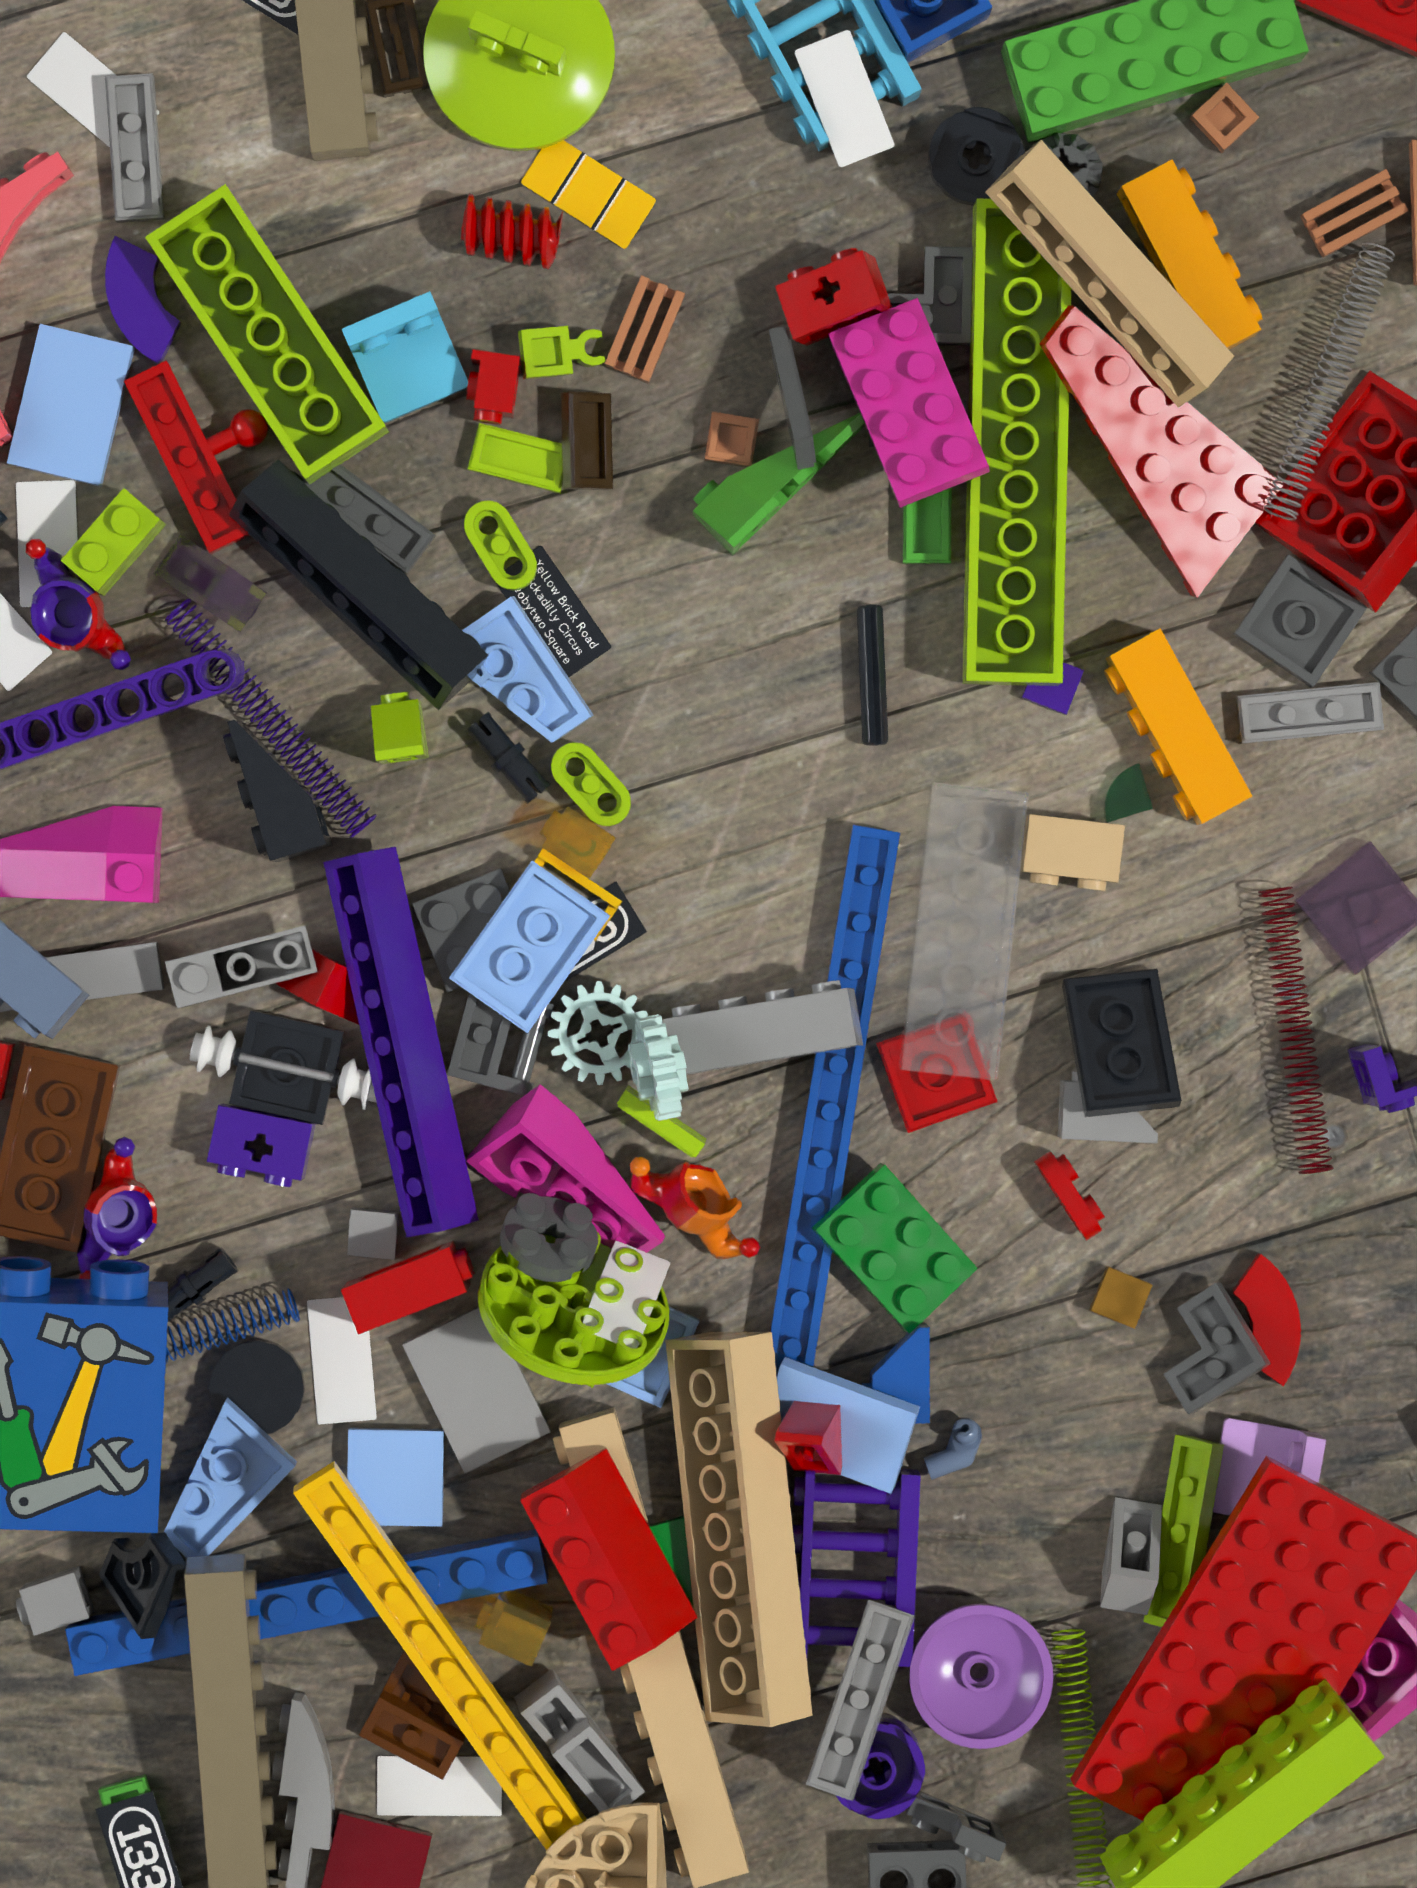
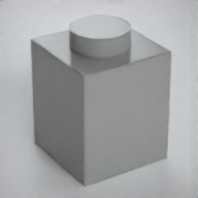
M80 1566L25 1583L19 1590L21 1597L16 1599L20 1620L24 1626H31L34 1636L88 1619L95 1611Z

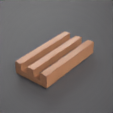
M1387 169L1306 211L1300 216L1322 258L1409 211L1405 203L1401 202L1398 196L1400 193L1396 186L1393 187L1390 181L1391 176ZM1380 185L1383 193L1323 225L1317 226L1316 218ZM1387 201L1392 207L1386 213L1328 244L1323 237L1325 234Z
M641 275L606 359L605 366L649 384L684 300L685 293L670 289L664 284L653 282ZM647 290L654 293L625 363L618 360ZM664 297L672 302L644 370L635 367Z

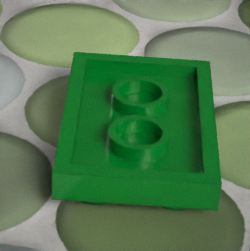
M882 1163L878 1164L812 1227V1230L908 1334L920 1325L978 1269L889 1168Z

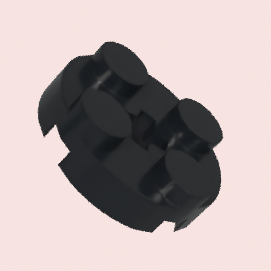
M984 107L965 109L963 112L956 113L943 121L933 135L928 153L932 181L952 200L974 206L977 198L991 199L985 193L986 190L1025 151L1020 136L1006 116ZM976 144L984 146L983 155L990 158L989 164H980L977 169L970 168L968 166L969 160L963 157V151L965 149L973 150Z

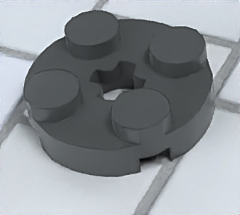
M527 1193L519 1197L517 1204L508 1211L500 1233V1244L506 1256L510 1252L519 1261L517 1268L524 1274L542 1281L562 1282L570 1280L574 1272L583 1269V1273L590 1267L598 1245V1234L591 1222L592 1212L585 1205L580 1203L571 1204L558 1198ZM542 1234L555 1237V1243L545 1242L546 1238Z

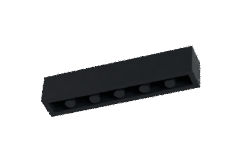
M278 459L241 490L229 516L436 709L440 710L476 676L489 656L480 647L477 640L470 634L463 632L445 615L443 609L436 602L429 600L410 582L408 576L403 571L395 568L377 552L371 541L359 535L348 525L332 505L325 503L305 484L299 474L289 470Z

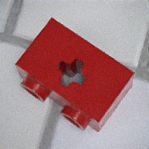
M857 248L846 249L830 257L832 263L814 269L813 266H806L794 270L787 275L788 281L775 286L793 340L808 346L828 338V333L892 308L874 256L863 250L858 251ZM835 285L841 290L833 294L835 301L831 303L825 300V298L832 294L831 286Z

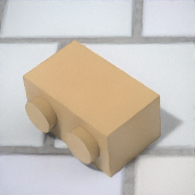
M1032 814L1026 815L1019 872L1031 873V883L1058 886L1059 877L1078 879L1077 888L1106 891L1107 882H1119L1125 825Z

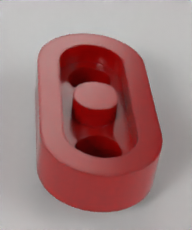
M1049 1151L1035 1160L1034 1163L1085 1241L1100 1233L1102 1229L1098 1222L1104 1219L1105 1216L1090 1194L1083 1198L1080 1196L1072 1183L1079 1176L1066 1156L1062 1154L1055 1158L1052 1152Z

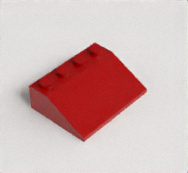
M1369 371L1332 418L1333 422L1327 424L1330 430H1323L1321 432L1327 439L1317 438L1315 440L1324 447L1310 446V449L1319 452L1320 456H1313L1307 453L1303 455L1315 460L1317 465H1311L1300 460L1297 463L1312 469L1314 473L1303 472L1296 468L1292 469L1291 472L1310 478L1311 481L1305 482L1290 475L1285 478V480L1306 486L1308 490H1300L1282 482L1284 484L1282 488L1300 493L1305 498L1299 499L1280 490L1276 496L1293 500L1301 504V507H1294L1274 498L1271 501L1273 505L1297 512V519L1286 520L1264 510L1255 524L1333 585L1376 613L1417 561V400ZM1266 507V509L1278 515L1294 518L1280 510Z

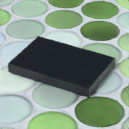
M1158 969L1063 979L1062 989L1085 1117L1180 1107L1182 1100Z

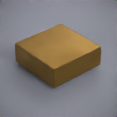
M1107 1266L1089 1310L1135 1329L1153 1284Z

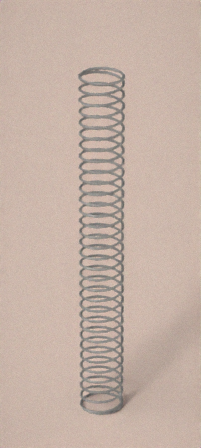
M1369 242L1362 243L1361 245L1363 251L1358 253L1360 259L1355 261L1357 267L1352 269L1354 276L1349 277L1351 284L1346 286L1348 293L1342 296L1344 301L1339 304L1341 310L1336 312L1338 318L1333 320L1335 327L1330 328L1332 335L1326 338L1329 343L1323 346L1326 352L1320 354L1322 360L1317 363L1320 369L1314 371L1316 377L1311 379V383L1314 386L1308 387L1310 394L1304 397L1307 403L1301 405L1304 411L1298 413L1301 420L1295 421L1297 428L1292 430L1295 437L1289 438L1291 445L1285 448L1289 454L1282 456L1285 461L1279 464L1282 471L1276 472V476L1279 479L1272 482L1276 488H1271L1269 491L1272 496L1266 498L1270 505L1263 507L1265 511L1286 520L1297 519V512L1273 505L1269 499L1274 498L1288 505L1301 507V504L1293 500L1277 497L1272 493V490H1280L1299 499L1305 498L1300 493L1278 487L1275 482L1282 481L1297 489L1308 490L1302 484L1282 479L1278 473H1286L1305 482L1311 481L1310 478L1304 475L1286 471L1281 465L1289 464L1303 472L1314 473L1312 469L1288 462L1284 457L1293 456L1302 462L1317 465L1315 460L1292 454L1288 451V448L1295 447L1304 453L1320 456V453L1315 450L1293 444L1291 439H1299L1306 444L1318 448L1324 447L1317 441L1298 437L1294 431L1301 430L1313 437L1327 439L1325 435L1301 428L1297 423L1305 422L1320 430H1330L1329 427L1321 423L1303 419L1300 414L1307 413L1319 420L1329 423L1333 422L1330 417L1307 411L1303 406L1311 405L1323 412L1336 414L1334 409L1321 404L1311 403L1307 400V397L1313 396L1325 403L1335 406L1339 405V402L1334 399L1313 394L1310 388H1317L1336 397L1343 396L1340 392L1331 388L1317 386L1313 380L1320 379L1331 386L1341 389L1346 388L1344 384L1338 381L1319 377L1316 372L1324 371L1335 378L1349 380L1348 376L1337 371L1323 369L1319 364L1326 362L1337 369L1347 372L1352 371L1347 365L1326 360L1323 358V354H1330L1347 363H1355V360L1349 356L1329 352L1326 346L1332 345L1352 355L1359 354L1357 350L1351 347L1332 343L1329 338L1336 337L1353 346L1362 345L1359 341L1350 337L1335 335L1332 329H1340L1358 338L1365 337L1363 333L1357 330L1338 326L1335 321L1342 320L1353 327L1363 330L1368 329V326L1356 320L1342 318L1338 313L1346 312L1357 319L1371 321L1369 316L1357 311L1344 309L1341 305L1348 303L1359 310L1369 313L1374 312L1373 308L1365 304L1348 301L1345 295H1352L1370 304L1378 303L1374 298L1367 295L1350 292L1348 287L1354 286L1370 295H1381L1378 290L1365 285L1354 284L1351 279L1358 278L1369 285L1384 287L1383 283L1366 276H1357L1354 273L1356 269H1360L1373 277L1386 279L1387 276L1384 273L1371 268L1360 267L1357 264L1358 261H1364L1375 268L1385 271L1390 270L1388 265L1372 259H1364L1360 255L1366 252L1379 260L1393 262L1392 258L1395 257V254L1384 246ZM1364 245L1383 248L1393 254V256L1371 251L1364 247ZM1370 262L1378 263V264L1383 265V266H1385V267H1387V268H1382V267L1376 266V265H1374V264H1372V263H1370ZM1366 270L1376 272L1378 274L1383 275L1384 277L1372 274ZM1364 279H1368V280L1377 282V283L1380 284V285L1370 283V282H1368V281H1366V280H1364ZM1360 287L1370 289V290H1372V291H1374V292H1376V293H1372V292L1366 291V290H1364V289H1362V288H1360ZM1358 296H1362V297L1368 298V299H1370V300H1372V301H1374V302H1371V301L1362 299V298H1360V297H1358ZM1354 304H1357V305L1366 307V308H1368V309H1370V310H1366V309L1360 308V307H1358V306H1356V305H1354ZM1352 313L1362 315V316H1364V317H1366V318H1362V317L1356 316V315H1354V314H1352ZM1348 321H1351V322L1360 324V325H1362V326H1364V327L1354 325V324H1352V323H1350V322H1348ZM1346 330L1353 331V332L1358 333V334H1360V335H1356V334L1350 333V332H1348V331H1346ZM1344 339H1348V340L1354 341V342H1356V343H1358V344L1351 343V342L1346 341V340H1344ZM1340 347H1343V348L1352 350V351H1354V352H1350V351L1344 350V349H1342V348H1340ZM1334 364L1343 366V367H1345V368H1347V369L1338 367V366H1336V365H1334ZM1266 507L1280 510L1294 518L1278 515L1269 511Z

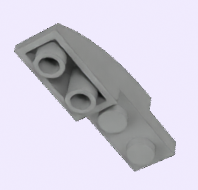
M295 1692L291 1705H282L279 1733H287L285 1752L276 1751L272 1780L280 1781L279 1795L298 1797L297 1802H288L285 1830L293 1831L291 1849L282 1848L278 1877L287 1878L285 1888H307L312 1848L330 1850L333 1841L335 1793L331 1760L319 1720L306 1694Z

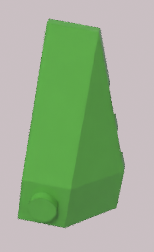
M858 413L813 435L816 458L814 467L798 470L793 447L790 446L728 476L720 485L711 480L693 498L698 504L693 510V516L733 556L865 426L861 414Z

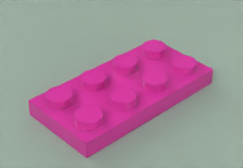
M918 298L828 333L832 347L900 508L990 472L985 455Z

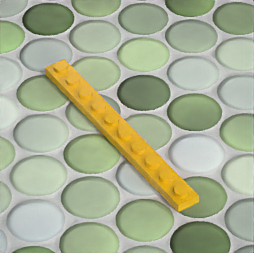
M333 1461L293 1487V1494L547 1851L572 1826L586 1821L585 1815L336 1462Z

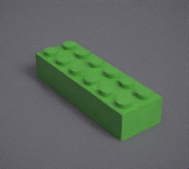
M1140 0L1006 40L1001 49V55L1027 142L1030 143L1050 137L1056 133H1064L1225 85L1226 83H1232L1299 63L1309 50L1294 0Z

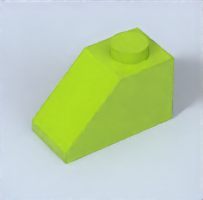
M409 692L381 695V704L371 706L376 761L383 765L429 758L421 701L419 699L410 700Z

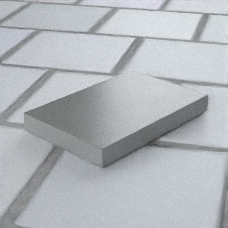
M479 1307L403 1343V1348L464 1474L551 1432L519 1363L504 1352L494 1341L482 1320Z

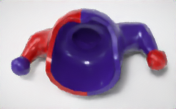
M31 539L26 544V554L31 559H34V568L40 582V586L33 594L30 608L31 623L37 637L49 646L62 651L77 652L83 648L90 649L104 659H110L114 669L124 670L129 667L131 657L124 649L122 638L105 620L104 604L98 592L85 581L72 576L68 567L61 561L63 558L61 554L46 547V544L41 539Z
M127 1137L116 1140L114 1148L108 1152L105 1158L101 1184L90 1194L84 1206L83 1221L87 1235L77 1254L78 1266L81 1272L79 1279H90L91 1264L94 1262L108 1260L112 1254L116 1256L129 1255L130 1251L140 1246L151 1235L157 1224V1207L153 1195L144 1184L137 1182L135 1179L131 1156L133 1155L135 1145L132 1139Z

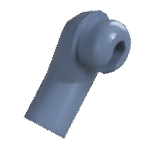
M970 1418L957 1420L953 1425L947 1448L923 1457L931 1480L969 1467L973 1463L982 1440L981 1428L974 1420Z

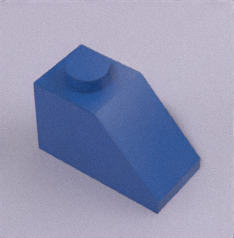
M921 1323L910 1334L907 1333L870 1370V1383H861L865 1387L920 1406L915 1424L930 1423V1327L927 1323Z

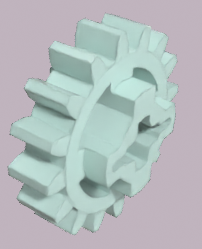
M597 981L594 993L588 994L586 988L581 984L577 986L578 999L574 1001L566 995L561 998L563 1004L567 1007L564 1013L552 1011L551 1017L560 1022L559 1028L549 1030L548 1036L559 1038L560 1045L551 1050L553 1056L565 1054L567 1060L561 1068L565 1072L574 1065L580 1069L578 1081L583 1082L588 1073H594L597 1085H603L605 1074L610 1072L617 1082L621 1081L622 1072L620 1068L626 1065L630 1069L629 1049H627L625 1054L619 1058L615 1048L616 1042L621 1033L632 1029L630 1044L636 1043V1019L646 1017L648 1013L646 1010L634 1012L632 1006L638 998L635 994L626 1000L619 997L621 985L616 984L611 993L604 992L602 981ZM596 1001L611 1002L620 1007L625 1013L616 1017L600 1012ZM580 1008L584 1018L581 1029L578 1033L568 1037L569 1021L574 1012ZM599 1019L602 1026L622 1024L620 1027L613 1029V1032L607 1036L608 1044L605 1046H600L597 1040L578 1042L579 1039L586 1037V1034L592 1030L591 1022L593 1020ZM583 1049L598 1053L604 1065L587 1063L575 1053Z
M656 1014L637 1018L635 1024L636 1043L628 1044L631 1075L633 1083L636 1085L640 1101L649 1099L651 1111L654 1112V1117L658 1121L680 1117V1112H682L681 1092L688 1091L689 1088L686 1077L685 1057L679 1046L677 1035L667 1036L665 1023L663 1024L661 1015Z

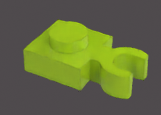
M568 326L520 330L518 338L523 380L573 374L572 361H577L585 367H595L604 363L605 356L592 357L585 351L586 341L601 338L602 331L589 329L579 334L575 339H569Z

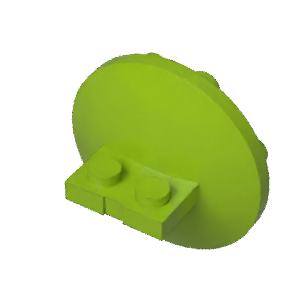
M439 0L430 16L424 38L423 55L426 77L435 101L442 112L460 131L472 139L503 150L530 151L555 145L578 132L590 121L602 105L608 93L614 72L615 47L612 28L599 0Z
M598 1232V1245L590 1267L583 1273V1269L574 1272L570 1280L562 1282L542 1281L524 1274L517 1268L519 1261L510 1252L506 1256L500 1246L492 1254L483 1271L478 1289V1304L482 1320L489 1334L500 1348L519 1364L553 1380L588 1385L593 1388L595 1385L613 1383L631 1377L644 1369L656 1357L669 1326V1306L662 1286L656 1300H644L638 1306L637 1315L643 1323L647 1324L643 1334L635 1330H625L620 1333L617 1344L594 1335L602 1329L604 1318L599 1311L588 1308L594 1292L598 1298L608 1303L618 1302L624 1293L623 1286L613 1278L600 1279L612 1249L600 1243L601 1237ZM542 1234L546 1238L545 1242L555 1243V1237ZM623 1248L617 1251L615 1263L626 1272H636L641 1269L643 1258L636 1250ZM625 1253L632 1254L637 1258L638 1264L627 1266L621 1262L620 1256ZM611 1284L616 1287L618 1294L615 1296L605 1295L601 1291L600 1286ZM645 1307H653L650 1317L643 1312ZM585 1315H591L596 1318L598 1324L587 1326L582 1322ZM625 1338H634L639 1342L638 1348H630L625 1345L623 1340Z

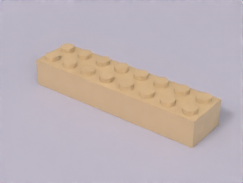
M706 1332L665 1340L693 1606L698 1616L695 1619L706 1721L773 1727L813 1716L786 1460L784 1454L774 1441L776 1431L781 1424V1413L772 1332Z

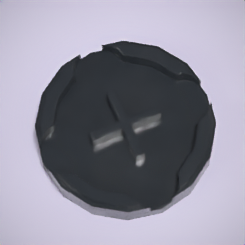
M262 1340L241 1342L226 1351L213 1368L209 1383L211 1405L217 1415H219L228 1397L267 1434H272L289 1424L301 1408L305 1392L303 1370L294 1355L277 1343Z

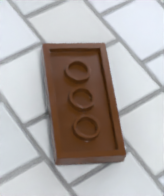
M32 1045L24 1046L0 1155V1236L78 1253L85 1229L83 1221L84 1206L93 1192L121 1065Z

